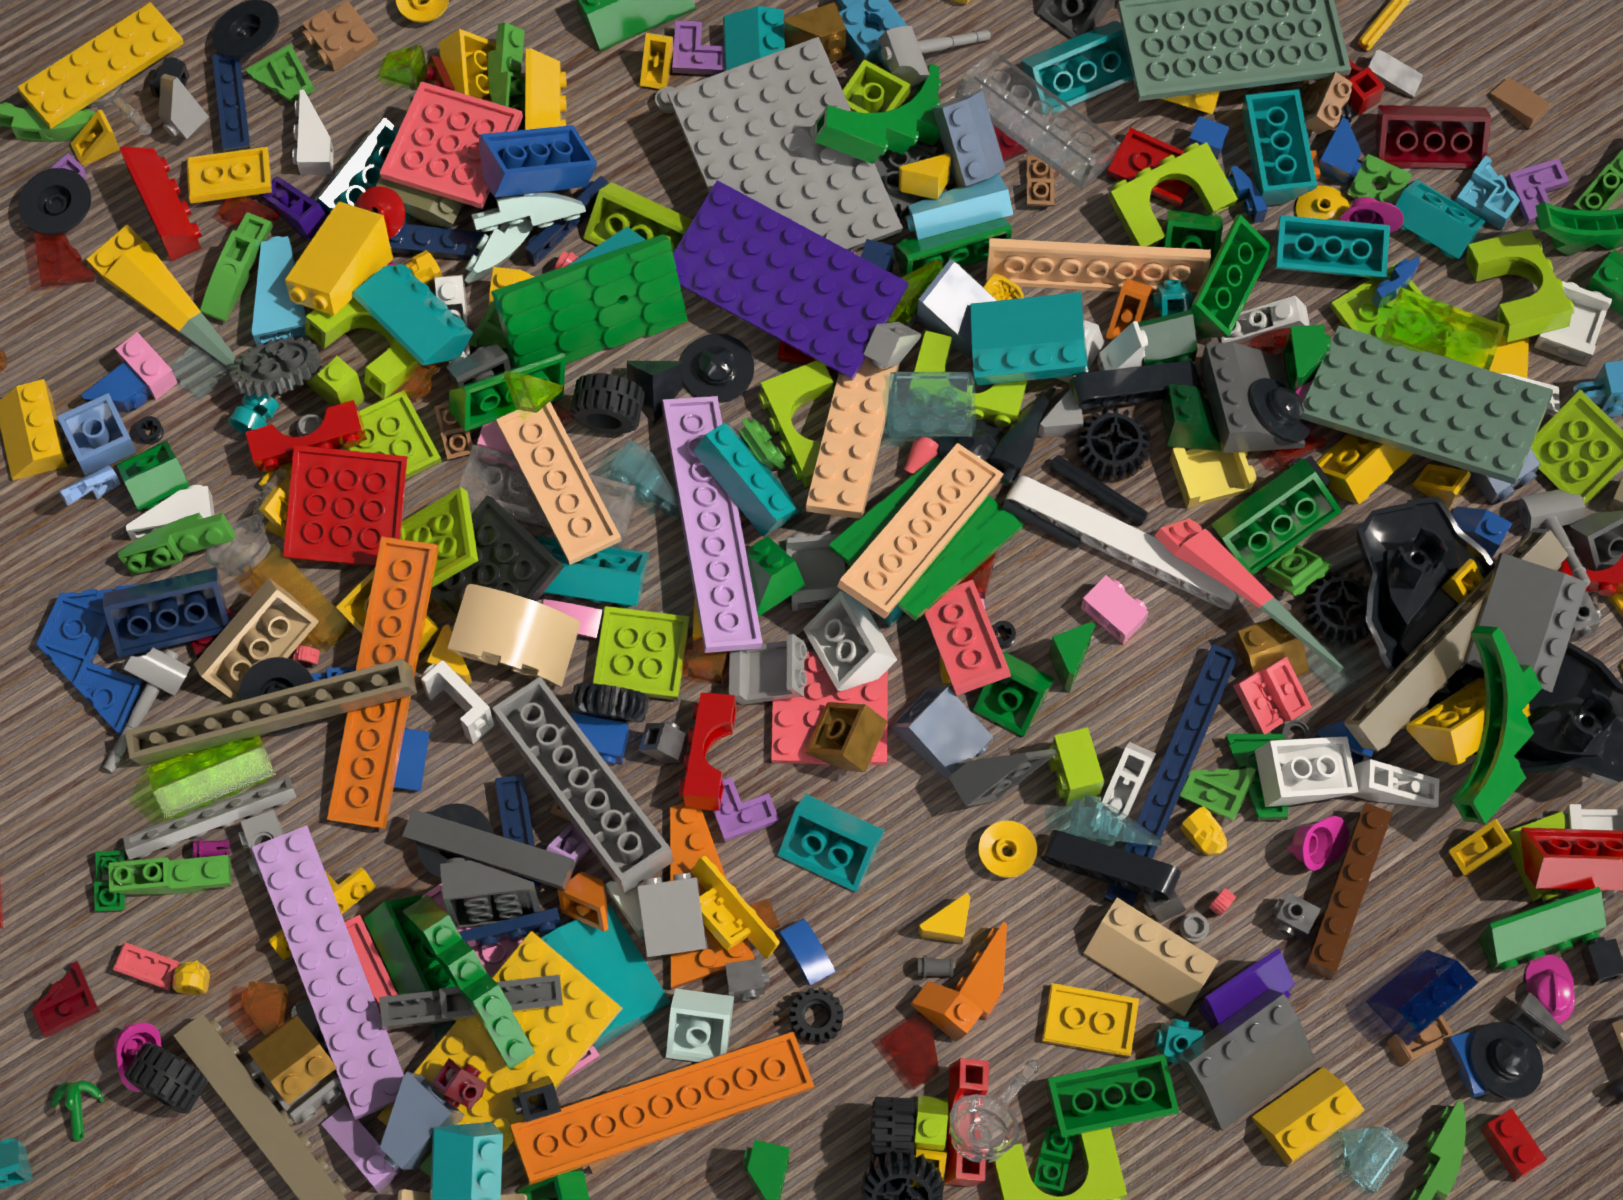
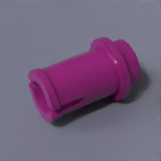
M199 838V841H193L194 858L230 856L229 849L218 850V848H230V840L203 841V838Z

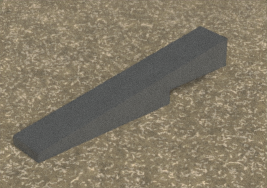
M412 809L402 835L403 838L509 874L514 873L566 891L576 864L572 858Z
M560 975L496 982L512 1007V1012L563 1006ZM457 987L379 997L383 1030L476 1017Z

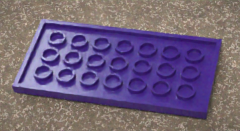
M718 180L673 253L681 287L851 380H854L867 357L864 355V352L876 325L887 323L908 287V282Z

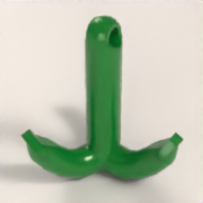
M85 1080L74 1083L64 1082L59 1085L51 1101V1106L55 1108L66 1094L65 1105L70 1110L72 1138L75 1141H81L84 1138L81 1091L88 1092L101 1103L104 1102L101 1091L94 1084Z

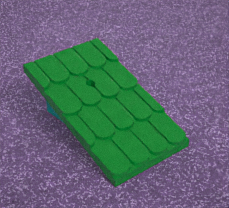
M626 227L566 267L491 291L512 368L564 353L566 356V365L608 347L616 348L645 335L650 337L687 322L688 319L682 292L680 291L681 288L671 250L670 238L663 234L646 240L629 227Z
M939 455L927 463L914 476L908 478L860 520L854 522L829 544V549L851 567L941 463ZM988 495L885 619L871 609L869 610L889 627L904 612L916 621L1022 530L1023 524L1014 515L1001 510L1002 507Z

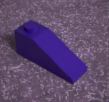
M279 176L275 177L271 181L272 193L258 195L300 236L311 242L327 219L325 212L319 203Z

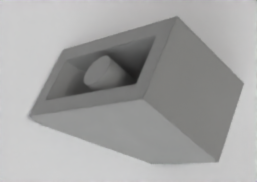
M167 74L161 77L158 116L165 123L163 128L172 137L178 136L188 139L209 116L177 77Z
M900 322L877 324L864 355L871 358V363L880 368L886 369L889 366H897L917 343L921 334Z

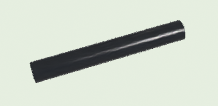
M1008 500L1005 501L1001 509L1075 549L1081 540Z

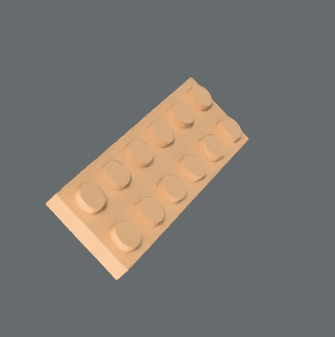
M547 396L496 419L503 437L570 565L621 541L618 530Z

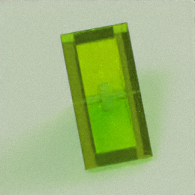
M417 44L388 52L378 76L418 88L421 81V70L426 65L423 47Z
M505 371L504 373L505 381L518 410L537 413L563 390V385L510 371Z

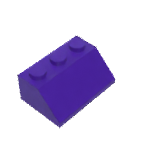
M1277 948L1204 998L1198 1011L1212 1030L1269 988L1284 993L1287 999L1292 996L1290 991L1295 983L1280 950Z

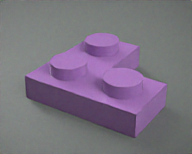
M675 21L673 73L716 75L725 71L724 46L701 45L702 22Z
M1559 158L1511 172L1507 176L1512 191L1520 199L1518 205L1527 224L1536 222V205L1543 202L1550 203L1546 192L1566 187L1569 183Z
M732 777L723 780L724 791L720 811L713 810L724 842L779 823V818L769 793L742 803Z

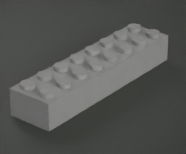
M538 677L492 708L501 729L624 894L643 883L644 879L650 878L674 862L668 844L541 677Z

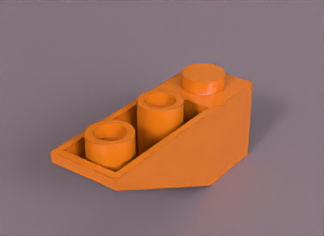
M1004 921L999 929L996 927L992 928L985 940L989 944L984 953L977 952L970 964L974 968L968 978L963 975L955 988V991L961 992L984 1011L980 1017L985 1020L989 1017L1003 992L1007 923Z

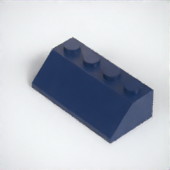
M217 567L103 594V609L118 658L146 652L152 647L159 649L219 635L230 623Z

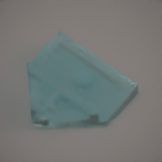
M1384 1126L1339 1130V1139L1343 1142L1345 1162L1342 1164L1343 1169L1348 1170L1349 1175L1369 1193L1376 1194L1409 1145Z

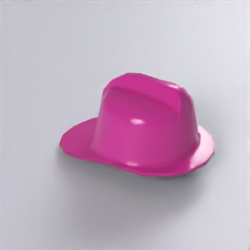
M1360 197L1352 201L1348 209L1341 215L1339 221L1390 225V233L1402 226L1404 217L1400 209L1390 203L1380 202L1372 197Z
M1331 816L1315 824L1303 825L1295 832L1293 842L1287 846V850L1294 853L1296 859L1303 862L1309 870L1316 871L1335 861L1346 849L1349 839L1347 824L1342 818Z
M1546 955L1540 960L1530 962L1526 969L1525 977L1527 993L1533 994L1558 1024L1564 1022L1572 1014L1575 1004L1574 983L1570 968L1565 961L1552 955Z
M147 1022L124 1025V1029L117 1034L113 1045L121 1082L127 1089L135 1092H141V1090L132 1085L124 1073L144 1043H153L161 1047L159 1031L154 1025Z

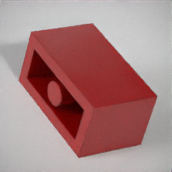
M1512 1108L1486 1124L1480 1130L1514 1181L1530 1173L1547 1160Z

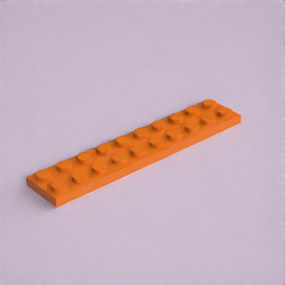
M381 537L356 671L403 659L412 666L413 676L415 677L438 556V545ZM411 696L347 713L327 820L386 830Z
M790 1032L561 1108V1112L529 1122L524 1120L510 1125V1131L528 1183L531 1185L813 1090L814 1084L795 1034Z

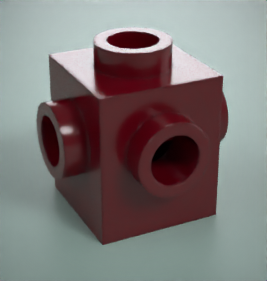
M448 1058L432 1082L435 1087L445 1094L443 1099L456 1108L462 1104L470 1110L480 1100L484 1089L488 1085L479 1077L481 1074L479 1069L468 1062L462 1066Z

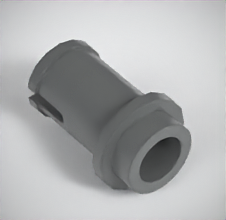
M923 955V958H917V976H922L923 979H926V976L953 977V958H927V955Z

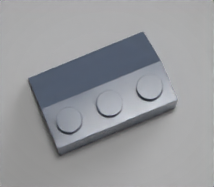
M983 90L932 107L945 153H949L951 156L950 170L956 186L966 187L993 177L1005 169Z

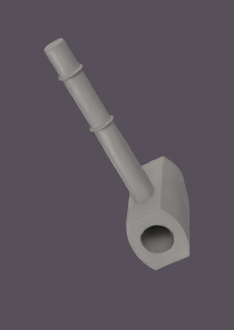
M900 26L886 30L878 39L882 47V57L887 61L891 74L913 86L922 83L930 75L922 54L965 44H977L978 42L990 40L991 34L989 30L917 41L912 26Z
M1554 490L1520 497L1519 515L1525 528L1529 532L1533 528L1550 529L1568 554L1565 560L1572 571V575L1587 582L1588 586L1590 579L1586 574V569L1581 565L1574 552V547L1571 546L1569 538L1562 528L1563 525L1573 524L1584 518L1585 505L1581 495Z
M152 647L141 656H127L121 669L147 682V685L132 710L127 724H125L126 726L112 752H110L111 754L103 768L111 772L115 771L127 749L125 731L140 726L159 691L162 690L172 696H175L190 669L189 666L177 660L178 654L169 649H166L163 653Z

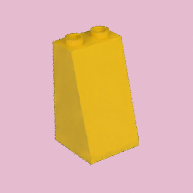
M339 201L285 278L290 301L335 316L353 298L352 294L359 286L393 260L384 215Z

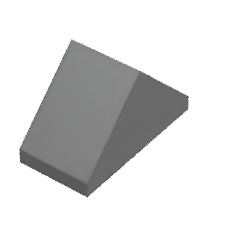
M1071 388L1040 423L1038 432L1040 437L1050 438L1078 435L1079 428L1083 427L1082 409L1077 408Z

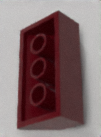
M1378 105L1376 122L1377 158L1396 167L1476 169L1485 155L1487 156L1491 115L1486 107Z

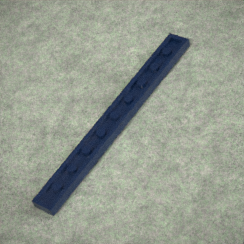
M1212 644L1125 851L1153 859L1239 654ZM1110 884L1104 900L1114 903L1116 898H1119L1133 907L1139 892Z

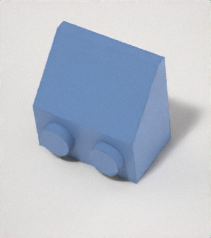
M109 393L57 416L85 476L137 453Z

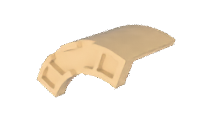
M469 584L466 587L447 649L461 657L495 666L500 661L499 663L511 666V671L532 680L541 677L546 684L562 687L580 628V621L533 600L504 591Z

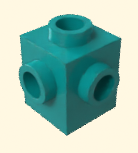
M1171 279L1164 281L1162 284H1156V293L1152 294L1153 310H1157L1160 317L1189 310V307H1192V291H1188L1184 282Z
M1172 1019L1171 1024L1161 1023V1029H1157L1155 1033L1154 1045L1157 1047L1158 1053L1165 1054L1168 1062L1179 1063L1175 1057L1202 1038L1203 1031L1189 1027L1188 1021Z

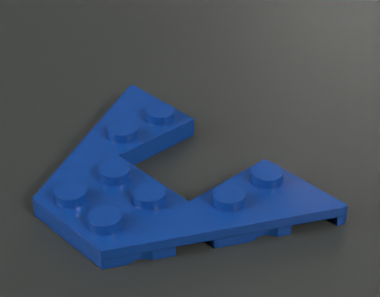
M137 584L116 586L115 589L100 591L91 589L84 590L81 593H60L38 639L37 646L115 732L121 735L144 683L142 680L93 664V661L109 628L103 609V594L137 586Z

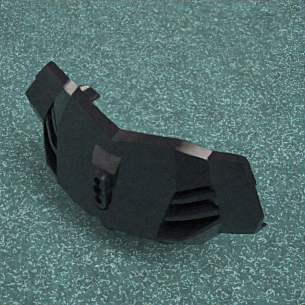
M1439 497L1407 500L1405 504L1372 510L1363 524H1359L1357 528L1356 539L1371 577L1367 596L1366 624L1379 648V656L1388 672L1391 674L1459 605L1441 587L1469 559L1474 560L1483 578L1495 567L1486 550L1460 530L1451 512ZM1568 642L1553 692L1539 691L1529 702L1531 715L1527 718L1534 734L1514 757L1519 761L1520 768L1524 774L1564 768L1584 777L1613 785L1623 781V684L1619 682L1602 661ZM1466 664L1448 679L1445 687L1437 690L1429 698V703L1422 710L1427 712L1464 688L1466 685L1463 684V679L1468 680L1471 677L1473 679L1471 682H1473L1477 678H1485L1484 671Z

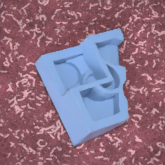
M107 465L58 490L68 507L91 491L99 499L121 483L114 470Z

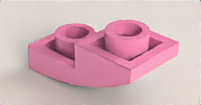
M542 600L541 604L579 620L580 628L577 635L591 639L597 638L602 610L571 603Z

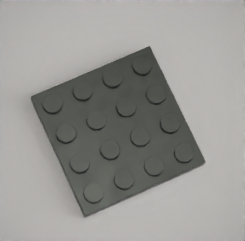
M487 495L471 514L478 561L431 588L430 596L455 621L466 587L469 584L504 591L536 602L564 568L494 498Z

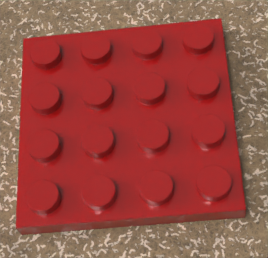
M294 445L283 558L376 567L381 537L400 539L408 456Z

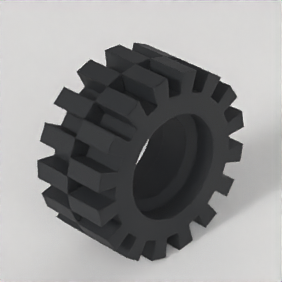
M820 987L818 990L808 988L807 992L802 991L799 993L798 998L795 997L793 1005L790 1007L791 1028L796 1032V1036L799 1039H804L805 1043L814 1042V1045H820V1042L823 1041L828 1043L832 1037L834 1039L837 1036V1032L842 1027L843 1007L840 1005V1000L838 997L835 998L833 996V992L829 990L825 992L824 988ZM812 1006L823 1007L828 1013V1020L819 1027L809 1025L805 1020L807 1009Z

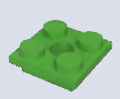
M1368 154L1347 195L1355 199L1372 197L1377 201L1390 203L1395 206L1412 174ZM1380 182L1386 189L1376 190L1372 184Z
M746 417L741 420L745 427L739 432L759 461L771 470L776 466L781 470L785 469L784 461L787 458L778 446L775 447L770 441L772 436L763 424L760 425L755 418L751 421Z
M1296 544L1268 565V570L1262 574V577L1273 585L1296 596L1302 594L1313 581L1324 577L1333 566L1330 561Z

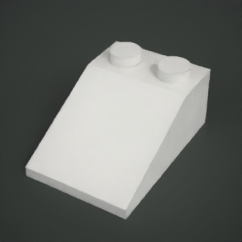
M1347 736L1269 741L1255 750L1265 807L1295 805L1357 794L1359 792Z

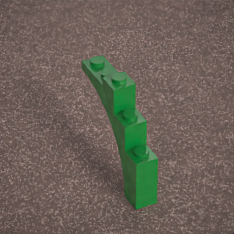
M930 63L927 66L930 75L922 83L916 85L913 99L897 109L879 113H861L827 105L815 121L814 142L871 164L880 155L883 156L887 149L904 155L910 146L913 147L916 144L917 140L934 146L940 138L932 107L940 105V99L938 98V90L941 86V79H939L940 67Z
M1547 202L1535 206L1537 212L1535 221L1539 230L1550 235L1554 248L1568 256L1596 244L1610 251L1623 246V208L1597 211L1571 210L1557 207Z
M1477 625L1471 632V635L1479 651L1484 671L1486 716L1482 740L1474 764L1464 783L1452 797V801L1464 821L1486 824L1526 779L1520 768V763L1514 755L1534 734L1528 718L1522 710L1542 689V686L1530 665H1522L1517 662V657L1513 654L1504 633L1499 627Z
M428 895L404 909L402 912L414 933L430 950L458 988L491 1039L505 1065L512 1069L535 1054L499 984L487 974L474 949L462 939L450 916Z

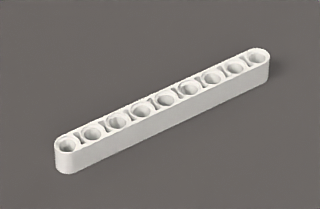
M1018 475L1005 498V501L1008 500L1080 538L1081 542L1219 608L1231 609L1238 596V593L1218 580L1175 557L1157 538L1029 477Z

